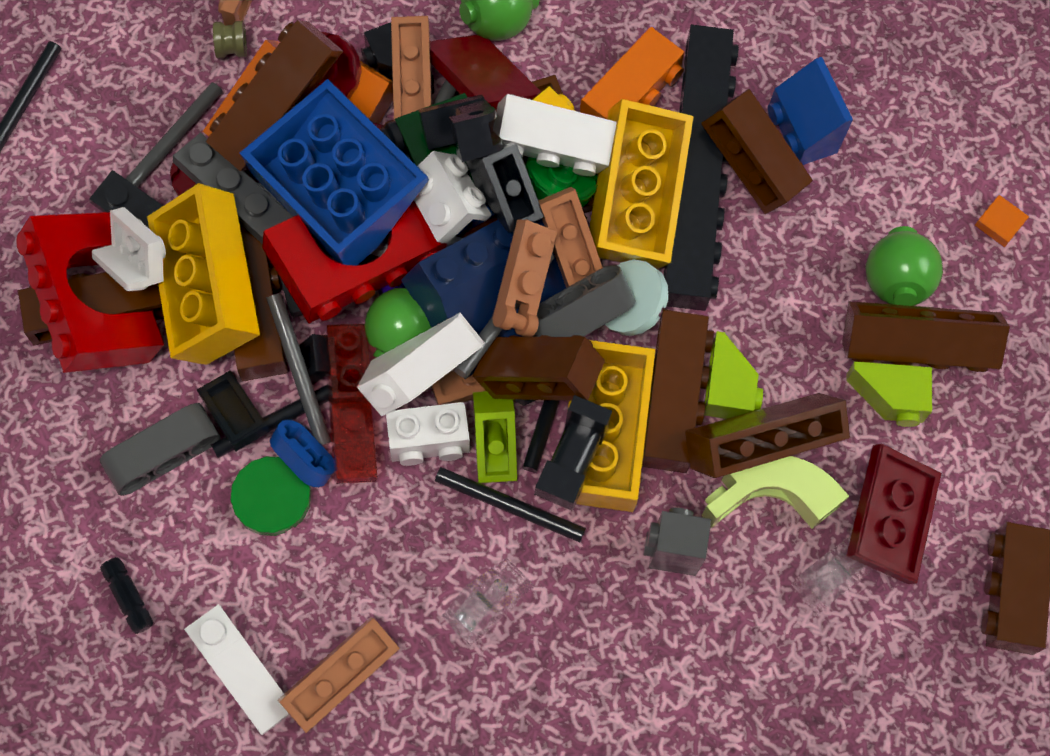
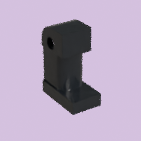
M482 94L418 110L428 150L455 144L457 156L462 162L495 154L503 149L502 139L488 124L497 118L496 110L485 100Z
M576 395L573 396L567 411L564 432L551 461L547 460L535 487V496L573 511L583 489L585 477L599 445H602L607 433L612 410Z

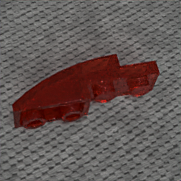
M365 324L327 325L329 414L336 484L376 482L378 476L371 403L357 388L370 364Z

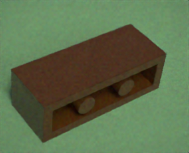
M750 89L725 104L701 123L764 214L789 202L813 181Z
M511 335L509 337H496L479 361L473 377L493 399L572 401L573 396L576 395L588 400L605 360L593 347L592 342L580 335H572L571 337H551L547 335L519 337Z
M1006 522L995 533L991 534L988 543V555L993 557L992 571L987 573L984 591L986 595H990L989 610H985L982 616L981 632L986 635V647L1035 655L1046 649L1050 600V529Z

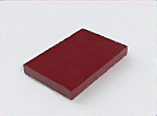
M479 35L430 41V63L460 94L465 93L467 98L482 94L485 100L497 111L498 103L506 94L533 100L541 93L489 39Z
M882 443L873 445L846 556L906 584H917L942 473Z

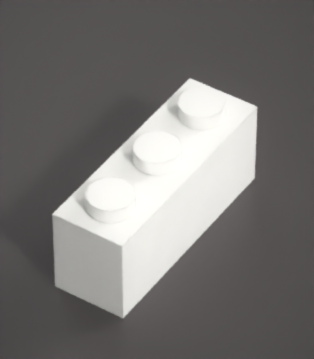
M506 94L498 103L497 118L495 119L493 130L502 139V144L516 143L521 157L524 155L536 158L538 164L546 167H559V164L572 167L574 173L583 176H595L596 173H600L609 166L616 121Z

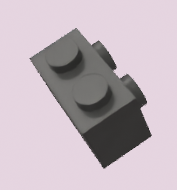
M670 508L669 512L662 511L658 522H651L649 532L646 533L643 555L650 556L649 568L696 576L706 560L711 519L693 516L694 513L691 510L684 508Z

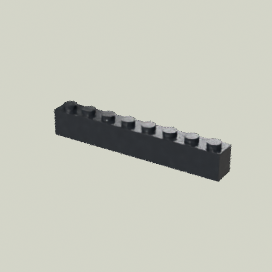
M691 24L686 40L679 113L692 115L694 118L671 263L664 266L663 276L668 284V302L666 305L668 307L706 311L710 299L716 300L719 277L713 276V264L719 265L722 242L715 241L716 230H722L725 208H719L718 206L719 196H725L728 179L727 174H721L722 163H728V161L701 123L727 104L728 98H733L736 76H730L731 66H736L739 45L733 44V29Z

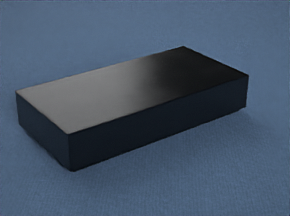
M231 370L197 389L200 398L235 452L270 432L267 424Z

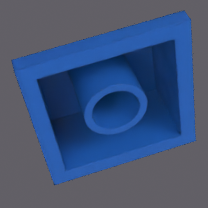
M822 57L814 59L776 87L767 108L769 118L774 125L779 126L783 138L803 165L837 154L853 121Z

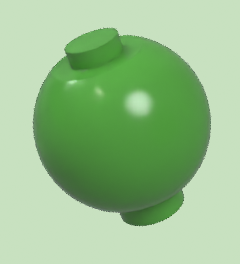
M461 0L459 12L462 21L475 34L490 41H504L515 37L523 31L531 18L532 10L539 6L540 0Z
M908 226L896 227L887 236L879 240L870 251L866 262V278L871 290L879 299L893 305L915 306L926 301L937 290L943 275L942 258L936 246L928 238L918 234L914 228Z
M394 288L377 297L371 304L365 319L366 338L369 345L376 349L373 354L376 358L431 328L425 313L406 288Z

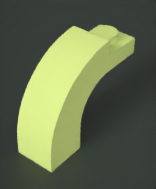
M788 456L723 476L721 481L728 490L721 486L705 499L708 505L702 517L711 519L710 526L712 528L744 502L756 497L766 496L778 498L791 505L813 529L841 507L849 495L828 473L806 460Z

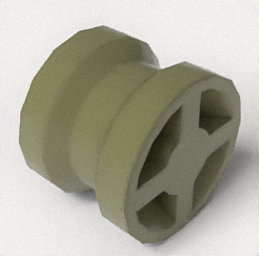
M235 21L233 25H225L222 22L213 23V43L217 59L225 58L228 54H235L239 58L247 57V38L244 21Z

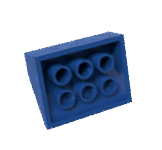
M328 79L240 152L251 174L293 217L298 215L302 219L312 237L338 263L356 266L377 249L429 181L428 176Z

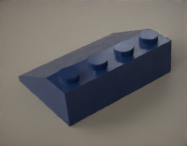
M542 218L534 222L544 226ZM496 220L418 262L401 279L411 297L425 313L431 328L461 313L477 334H480L494 314L514 231L511 233L507 232L499 220ZM552 252L554 259L548 268L540 303L566 289L554 252ZM511 328L509 330L502 329L497 337L524 336L518 335L515 329ZM477 365L475 366V368L473 369V371L470 373V375H469L468 377H470V376H472V375L474 374Z

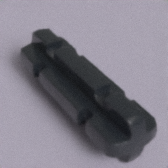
M118 557L104 562L100 566V570L108 583L111 582L109 587L122 613L125 616L128 615L126 621L131 630L138 634L149 629L153 625V620L148 610L143 608L145 604L131 577L126 575L128 571L123 562Z

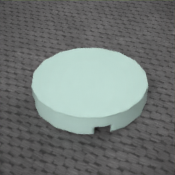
M633 259L621 262L617 266H620L635 299V304L624 314L604 324L610 330L626 336L642 334L653 327L661 318L658 315L662 307L666 308L668 302V284L663 274L648 262Z

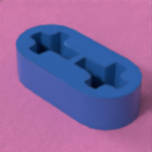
M283 420L278 424L270 437V445L274 452L305 484L318 488L324 486L336 470V463L333 457L300 423L293 420Z

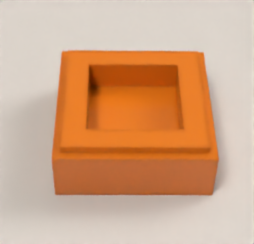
M998 195L974 226L1003 247H1006L1029 216Z

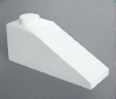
M458 313L371 360L357 388L378 413L383 416L415 399L482 348L485 342L463 315Z
M219 604L184 629L261 735L290 715L277 701L284 693Z

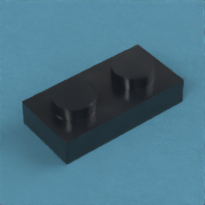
M113 170L89 198L90 203L102 212H110V210L125 207L148 228L147 216L163 206Z

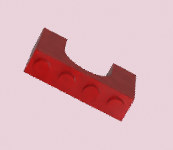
M413 200L386 236L388 243L386 251L378 259L368 264L352 266L330 259L318 247L298 215L264 230L262 248L308 324L318 319L326 321L335 317L342 307L352 302L361 304L375 295L377 290L387 285L389 287L400 285L402 283L401 279L418 262L446 248L447 243L437 242Z
M110 212L29 216L17 235V249L24 256L28 268V281L31 288L36 291L40 303V316L42 321L48 326L52 338V351L54 356L59 359L63 373L151 362L164 346L152 311L122 314L102 313L80 301L68 283L67 269L99 265L92 259V250L112 245Z

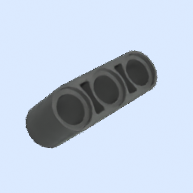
M610 265L603 267L541 302L537 312L539 320L538 329L532 337H539L541 335L551 337L580 335L584 337L630 310L635 304V299L620 266Z
M194 403L106 451L99 460L118 495L124 496L135 492L212 447L211 444L220 440V435L200 403Z

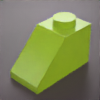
M717 331L710 353V371L705 393L704 416L728 419L760 410L763 400V388H757L759 374L725 332Z
M854 361L846 374V381L884 420L896 421V424L902 427H914L923 423L932 413V367Z
M487 391L473 392L478 483L517 481L515 409L513 399H493Z

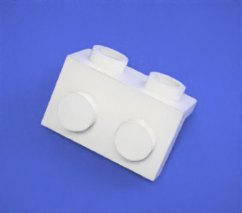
M432 151L417 166L428 176L429 181L414 201L437 242L448 243L473 219L486 221L491 216L485 204V196L475 187L467 173L468 167L466 163L462 162L457 155Z
M125 207L110 210L112 245L92 250V259L126 291H140L150 285L164 282L163 259L166 257V248L161 237L154 234Z
M463 402L393 410L386 414L392 462L400 461L401 465L411 466L422 463L423 458L439 456V459L442 461H452L462 458V453H470L466 408Z

